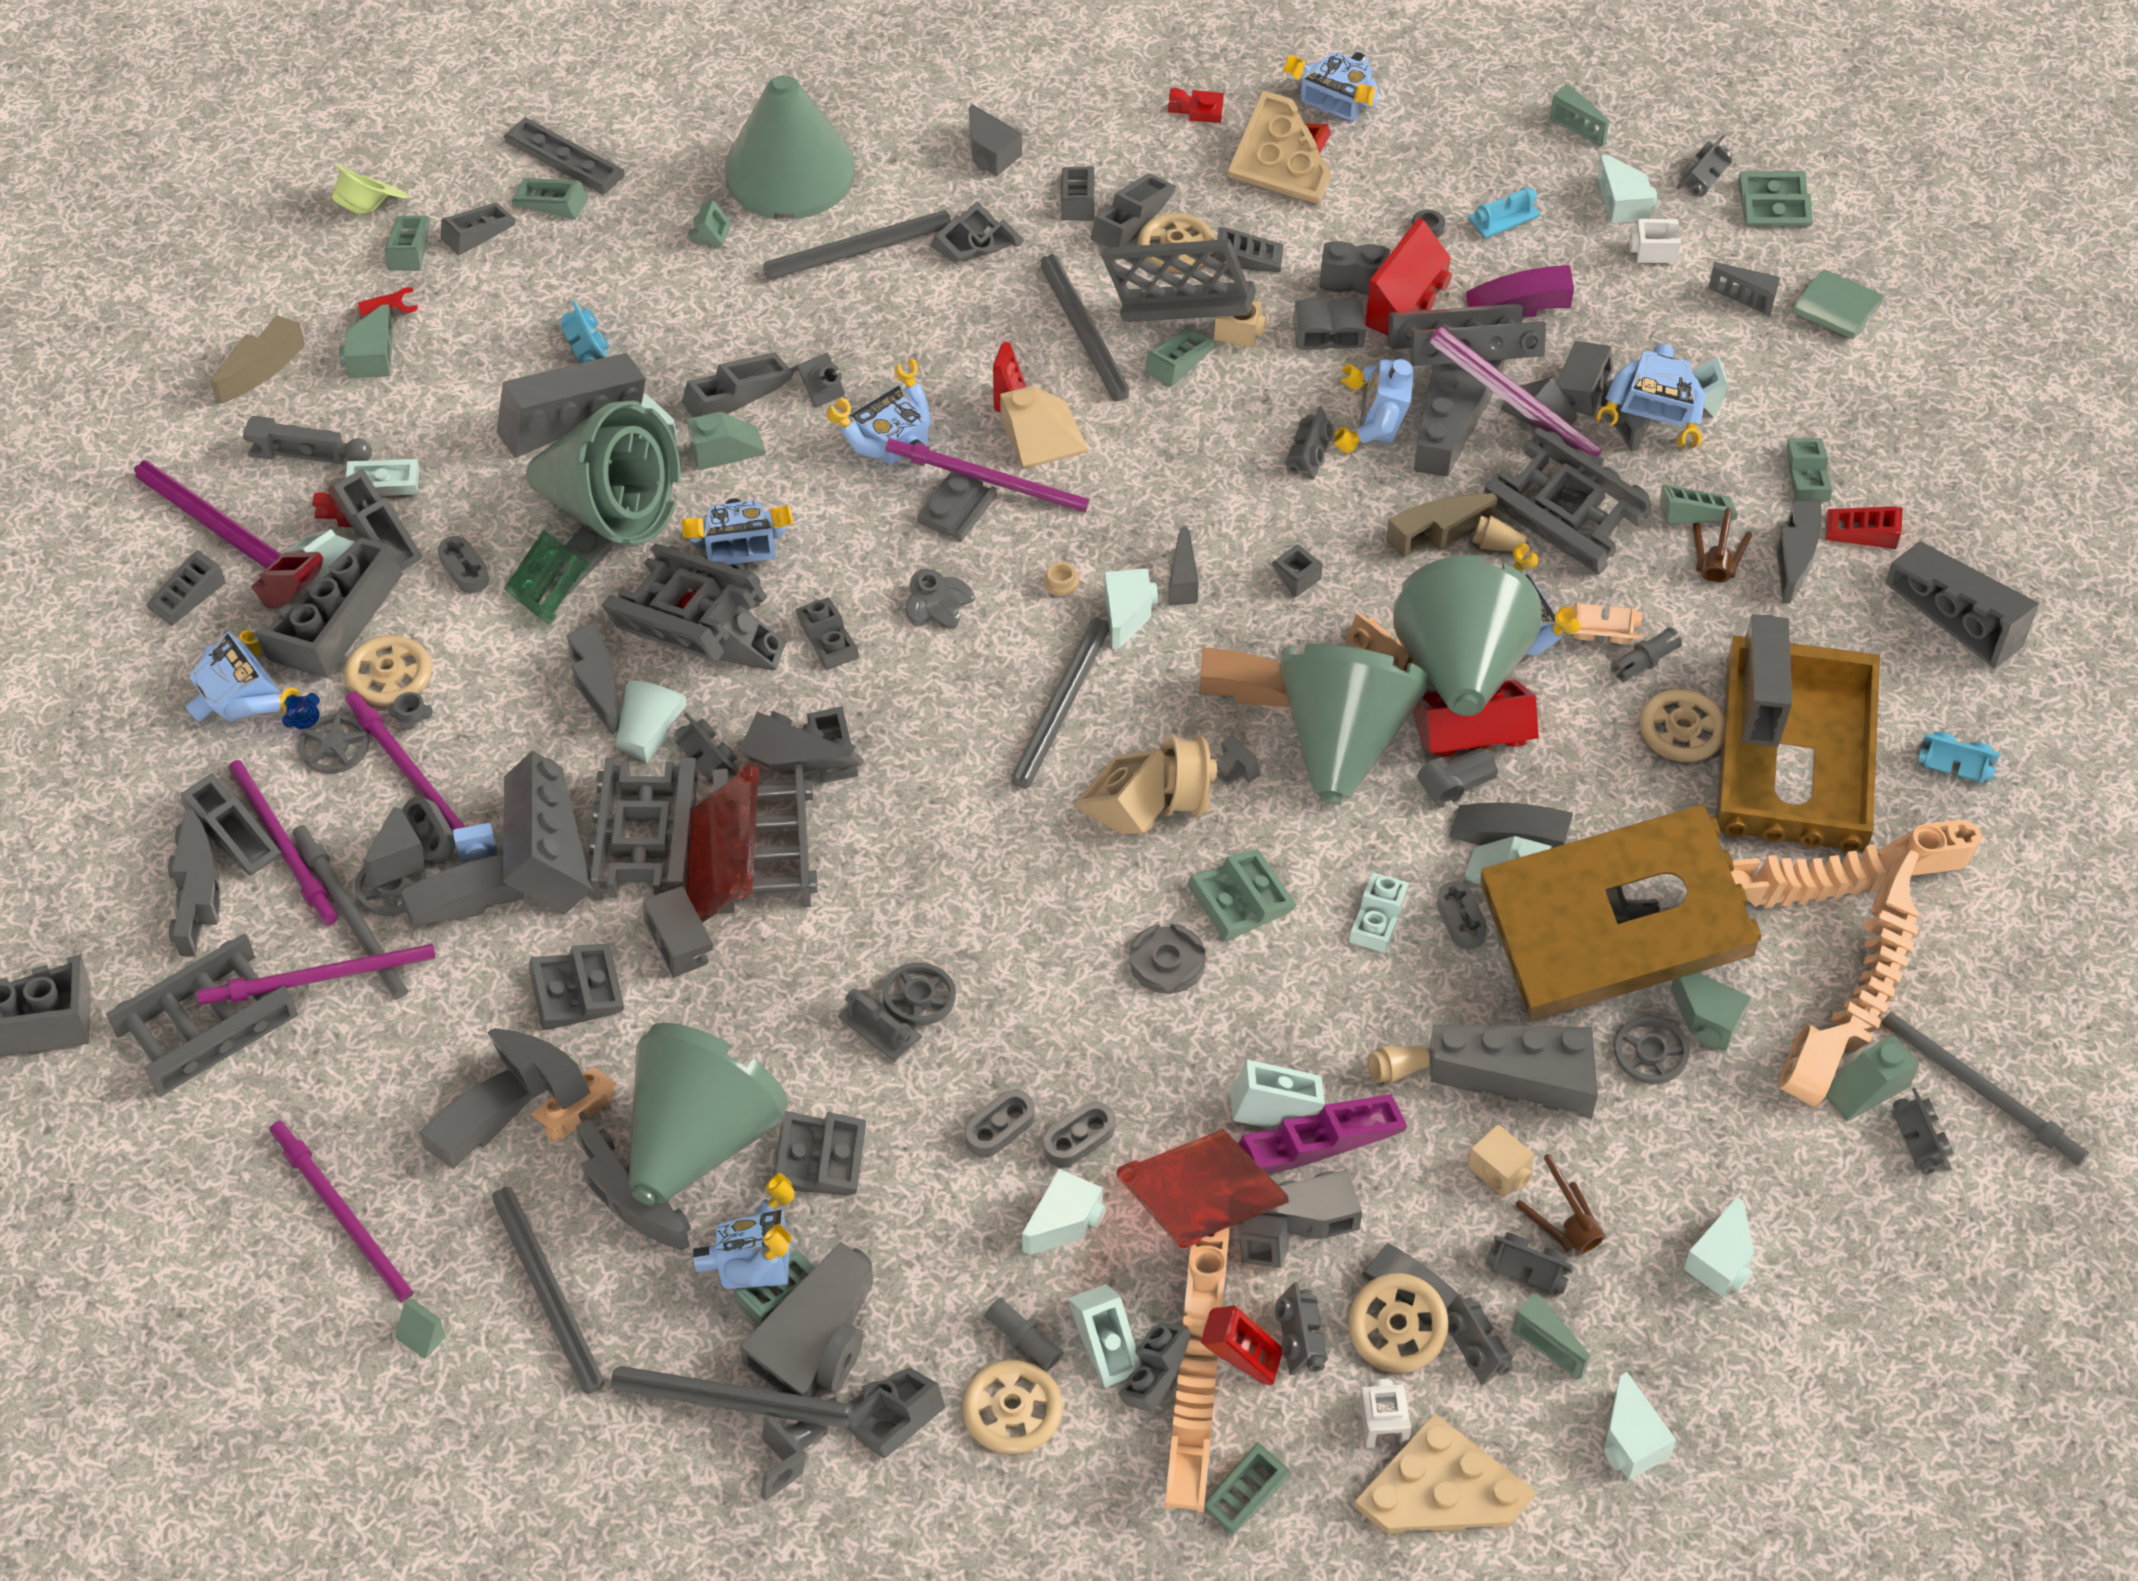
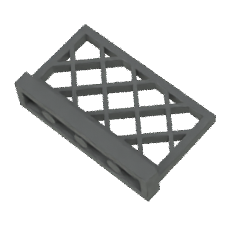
M1230 239L1104 248L1101 254L1123 304L1120 310L1123 321L1139 322L1249 315L1256 289L1253 281H1246ZM1223 252L1226 261L1221 263L1208 256V254ZM1186 254L1196 261L1191 266L1176 258V256ZM1156 257L1163 261L1164 264L1159 268L1145 260V258ZM1115 259H1124L1133 264V266L1128 270L1117 264ZM1202 263L1217 272L1211 277L1198 270L1199 265ZM1172 266L1185 273V275L1180 279L1167 272L1166 269ZM1139 267L1154 277L1148 281L1135 274V271ZM1221 275H1224L1235 282L1222 283L1218 279ZM1192 277L1203 284L1191 285L1187 281ZM1161 279L1172 286L1159 287L1156 285V282ZM1129 281L1139 286L1140 289H1128L1126 283Z

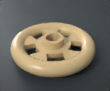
M1168 213L1151 219L1141 228L1137 238V246L1150 245V240H1160V244L1215 240V236L1211 228L1197 217L1183 213ZM1174 226L1175 228L1166 232L1162 230V228ZM1191 229L1198 235L1192 237L1187 230ZM1214 252L1209 253L1208 256L1212 257ZM1186 254L1177 255L1180 260L1191 266L1196 261ZM1156 257L1145 258V260L1159 268L1164 264L1163 261ZM1172 266L1166 269L1170 273H1183Z
M398 635L379 636L364 642L351 653L345 664L344 681L350 692L356 691L366 704L377 707H390L400 694L405 692L420 694L424 690L431 677V659L427 651L418 642L410 638ZM392 649L393 654L379 657L376 652ZM411 655L416 663L406 666L402 658ZM362 664H370L369 674H358ZM387 666H391V667H392V668H390V669H388V670H383L384 667H387ZM405 676L412 680L403 688L396 685ZM373 682L384 686L381 692H375L368 688Z
M1672 689L1653 696L1645 704L1640 714L1639 727L1645 742L1659 755L1678 762H1696L1713 756L1721 749L1724 739L1725 714L1718 704L1702 693L1688 689ZM1670 704H1676L1678 708L1670 714H1667L1663 708ZM1697 707L1704 711L1707 716L1704 719H1700L1698 713L1693 709ZM1654 723H1665L1666 733H1657ZM1702 729L1712 733L1708 741L1698 738ZM1673 740L1689 742V748L1673 745Z
M1390 1273L1371 1280L1357 1293L1349 1310L1348 1329L1355 1349L1367 1363L1389 1373H1409L1425 1367L1440 1353L1448 1334V1314L1442 1298L1430 1284L1410 1274ZM1397 1290H1405L1415 1294L1413 1305L1395 1302ZM1375 1298L1386 1304L1380 1311L1377 1319L1366 1313ZM1418 1313L1431 1314V1331L1418 1330ZM1401 1315L1406 1319L1407 1324L1402 1330H1395L1390 1325V1320L1393 1316ZM1375 1329H1378L1381 1336L1388 1341L1380 1350L1368 1338V1335ZM1414 1339L1418 1351L1401 1357L1397 1345Z
M1021 1360L999 1361L980 1370L969 1382L962 1400V1415L970 1434L984 1447L1002 1454L1027 1453L1045 1444L1057 1430L1063 1413L1062 1396L1053 1378L1037 1365ZM1019 1378H1024L1035 1384L1030 1393L1019 1386H1015ZM998 1380L1004 1387L991 1397L985 1389L991 1383ZM1009 1400H1015L1020 1405L1015 1409H1009L1005 1406V1403ZM1034 1403L1046 1405L1044 1419L1031 1417ZM991 1408L996 1422L986 1426L981 1420L979 1412ZM1024 1425L1026 1435L1007 1437L1006 1427Z

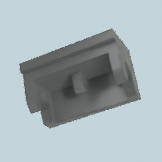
M1580 341L1574 342L1556 382L1565 397L1574 399L1575 402H1569L1574 411L1589 416L1594 415L1602 397L1604 382L1609 381L1613 372L1611 346Z
M680 886L643 899L644 922L672 977L675 978L705 966L709 960L703 954L713 950V943L684 887Z

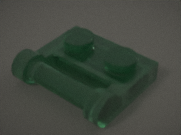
M543 530L503 589L538 618L548 624H552L557 616L556 610L581 573L586 574L591 564L577 555L553 534ZM567 562L568 564H570L569 567L566 569V571L564 572V574L562 575V577L560 578V580L558 581L550 595L542 604L539 601L544 596V594L546 593V591L548 590V588L550 587V585L552 584V582L554 581L562 567Z

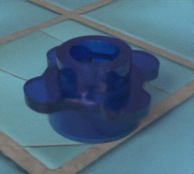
M309 693L307 696L292 694L286 697L284 700L286 713L282 717L283 725L287 728L294 726L301 730L315 725L320 715L317 708L320 698L317 694Z

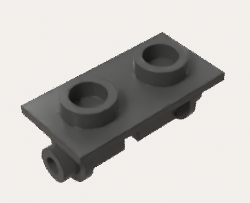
M1724 135L1714 144L1708 141L1695 156L1700 160L1698 162L1692 160L1683 169L1680 175L1684 179L1676 187L1677 189H1680L1685 184L1690 189L1691 194L1696 197L1705 195L1718 177L1732 163V152L1719 145L1725 138Z
M1322 406L1318 407L1315 416L1307 415L1300 420L1294 438L1296 445L1291 446L1285 460L1287 470L1290 473L1298 474L1300 471H1308L1310 478L1314 480L1319 466H1322L1324 463V452L1328 441L1332 440L1334 433L1332 422L1327 419Z
M686 712L684 716L690 723L687 726L679 727L675 731V742L688 757L696 759L702 752L704 753L696 761V766L706 777L707 781L713 783L714 769H728V772L732 769L738 775L742 772L733 763L738 758L724 742L718 745L713 740V737L717 735L716 731L703 718L697 722Z
M854 988L849 991L845 998L849 1003L848 1007L838 1015L839 1019L894 1062L922 1038L920 1033L907 1023L896 1019L883 1004L863 989L858 991Z
M1914 1087L1912 1091L1916 1099L1908 1101L1906 1098L1899 1099L1893 1103L1894 1109L1892 1111V1115L1898 1124L1903 1138L1917 1133L1920 1136L1906 1142L1917 1170L1921 1169L1924 1175L1937 1171V1165L1945 1162L1948 1171L1953 1170L1947 1158L1954 1154L1945 1132L1936 1134L1932 1122L1939 1120L1929 1098L1921 1100Z
M1506 1232L1504 1238L1497 1235L1494 1236V1241L1500 1244V1248L1498 1251L1491 1248L1488 1254L1486 1264L1493 1266L1492 1271L1520 1281L1524 1267H1528L1532 1271L1527 1284L1550 1292L1553 1295L1555 1292L1564 1294L1569 1278L1563 1277L1562 1274L1564 1270L1571 1273L1574 1270L1573 1265L1567 1263L1568 1255L1545 1247L1543 1253L1528 1248L1529 1240L1513 1233Z
M1294 1282L1277 1299L1275 1307L1276 1319L1281 1323L1283 1335L1282 1355L1284 1359H1287L1289 1375H1294L1302 1366H1308V1370L1311 1372H1318L1325 1368L1324 1363L1328 1360L1323 1333L1309 1332L1308 1330H1318L1321 1327L1317 1297L1312 1295L1311 1290H1299L1298 1282Z
M1459 1293L1446 1309L1449 1321L1448 1333L1453 1337L1465 1357L1468 1367L1473 1370L1480 1384L1483 1385L1495 1371L1499 1375L1510 1372L1513 1369L1511 1363L1513 1357L1508 1353L1498 1335L1487 1337L1486 1334L1490 1333L1493 1327L1481 1309L1480 1303L1474 1302L1471 1297L1464 1299L1462 1294Z

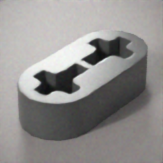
M451 536L441 541L438 546L440 562L458 587L468 593H476L486 588L489 583L487 566L470 543L459 536ZM449 552L461 553L462 558L458 560L453 553L449 554ZM469 569L473 575H478V577L473 579L471 576H466L465 570Z
M1454 881L1444 884L1439 889L1437 907L1453 942L1463 949L1480 947L1485 940L1487 924L1472 891L1461 882ZM1454 895L1456 900H1461L1460 910H1458L1454 901H1448L1449 896ZM1463 921H1466L1470 930H1476L1475 935H1470L1468 931H1462Z

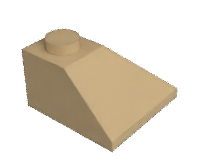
M1035 386L1000 394L1001 422L1022 469L1088 453L1087 445L1065 400Z
M1161 749L1115 755L1073 806L1122 835L1146 833L1155 825V818L1164 808V753Z

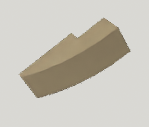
M275 315L258 338L246 334L210 380L216 402L223 404L261 385L288 364L305 345L300 323Z
M1493 493L1469 494L1447 497L1407 509L1388 519L1386 541L1403 558L1430 542L1441 551L1475 531L1480 516L1489 518L1491 515L1495 518L1498 498Z

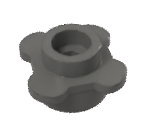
M415 692L400 694L395 699L394 704L390 705L388 709L390 717L397 718L400 721L401 728L404 730L413 729L416 723L422 719H429L433 714L432 707L425 705L423 698Z

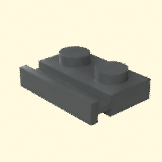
M950 472L918 513L917 523L946 536H953L962 542L997 496V488L994 486L988 488L983 486V482Z

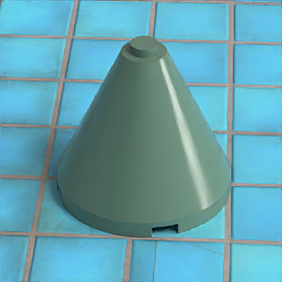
M785 75L777 76L767 83L731 147L725 162L726 183L735 200L746 209L770 218H775V214H794V219H800L820 214L832 208L850 191L855 172L854 155L849 144L799 82Z
M617 401L600 408L534 457L528 464L526 477L534 491L604 538L618 544H641L656 537L671 519L677 504L676 502H670L673 483L680 482L681 471L676 442L663 417L653 408L642 407L638 401Z
M1473 555L1439 559L1416 570L1404 581L1402 592L1394 601L1393 625L1399 642L1416 665L1428 674V681L1450 710L1462 716L1475 715L1486 706L1536 641L1542 620L1539 594L1532 582L1523 573L1506 563L1503 564V569L1484 564L1483 556Z
M1306 644L1304 654L1294 655L1295 646H1288L1282 650L1279 669L1312 790L1320 795L1319 800L1321 802L1340 805L1342 799H1349L1423 698L1427 690L1429 676L1423 669L1412 663H1408L1407 672L1393 665V656L1370 650L1330 644Z
M653 1024L648 1032L645 1031L636 1046L628 1183L633 1190V1197L648 1206H653L655 1203H665L775 1128L788 1108V1098L774 1076L753 1058L745 1066L729 1056L727 1052L731 1044L714 1035L681 1024Z

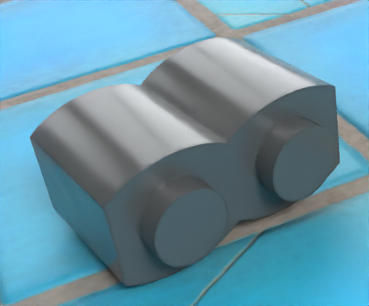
M1342 241L1324 243L1319 287L1332 292L1354 290L1355 292L1368 295L1370 279L1390 255V249L1375 244L1355 246Z
M1308 298L1295 302L1293 322L1298 349L1318 350L1364 347L1366 325L1361 300L1339 298L1326 301Z

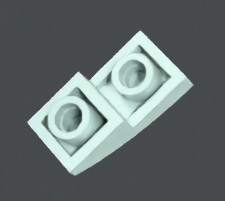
M1372 872L1363 894L1361 908L1350 933L1349 943L1386 953L1406 897L1409 882Z

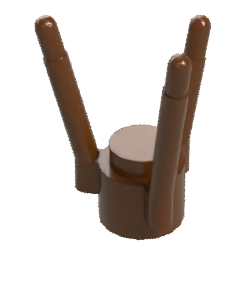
M1730 507L1725 509L1718 546L1711 547L1706 553H1704L1700 522L1693 523L1697 553L1696 571L1701 572L1705 580L1723 583L1729 580V578H1735L1737 566L1752 538V533L1750 531L1746 532L1732 557L1730 550L1726 548L1732 515Z
M1546 1154L1544 1160L1575 1213L1563 1224L1566 1229L1565 1234L1523 1201L1518 1200L1516 1206L1554 1237L1566 1252L1575 1248L1579 1255H1583L1599 1246L1606 1238V1235L1594 1219L1577 1183L1570 1182L1568 1184L1552 1156Z

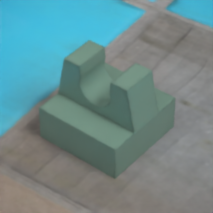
M713 200L704 202L698 215L693 218L695 228L690 229L687 235L696 243L707 242L711 247L715 248L723 246L731 221Z

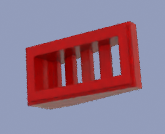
M1005 341L1001 343L993 363V401L996 412H1001L1000 394L1026 388L1010 342Z
M1884 506L1828 509L1825 540L1897 549L1902 532L1903 507ZM1839 520L1845 521V529H1838ZM1853 522L1859 523V528H1853ZM1868 524L1874 525V527L1868 528Z
M1236 1305L1211 1309L1201 1338V1344L1261 1383L1273 1385L1282 1357V1347ZM1264 1350L1263 1357H1262V1360H1261V1363H1260V1362H1259L1260 1354H1261V1351Z

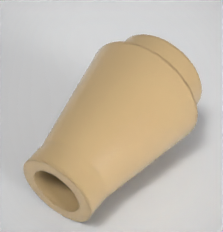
M1491 515L1489 518L1480 516L1471 543L1479 545V549L1513 553L1517 545L1525 543L1527 535L1518 532Z
M1424 1045L1378 1046L1375 1051L1369 1053L1367 1062L1373 1081L1376 1083L1384 1082L1385 1085H1389L1420 1069L1428 1068L1430 1059Z

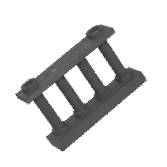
M1519 304L1389 313L1388 346L1391 349L1412 348V366L1455 363L1429 342L1434 331L1441 326L1487 361L1544 357L1546 322L1522 323L1523 307Z
M803 763L795 764L796 783L737 787L736 783H729L728 769L713 770L716 892L719 914L735 913L734 899H741L743 894L802 890L803 907H811V893H818L817 871H809L806 801L813 800L812 779L804 778ZM797 798L798 813L738 817V813L731 814V806H737L740 801ZM799 829V844L739 848V844L732 845V837L739 836V832ZM800 859L801 875L740 879V876H733V868L740 867V863Z
M245 933L234 940L226 941L215 951L132 999L119 1003L113 1010L106 1013L116 1037L119 1038L130 1031L152 1061L144 1069L151 1086L159 1097L298 1016L292 995L284 985L273 992L253 995L256 1002L239 1012H235L227 1000L211 1003V1007L222 1022L203 1033L199 1031L179 1002L195 994L196 990L215 987V981L232 971H235L239 978L244 977L245 981L259 978L248 963L255 959V955L249 938ZM164 1011L187 1041L169 1053H165L145 1025L146 1021Z

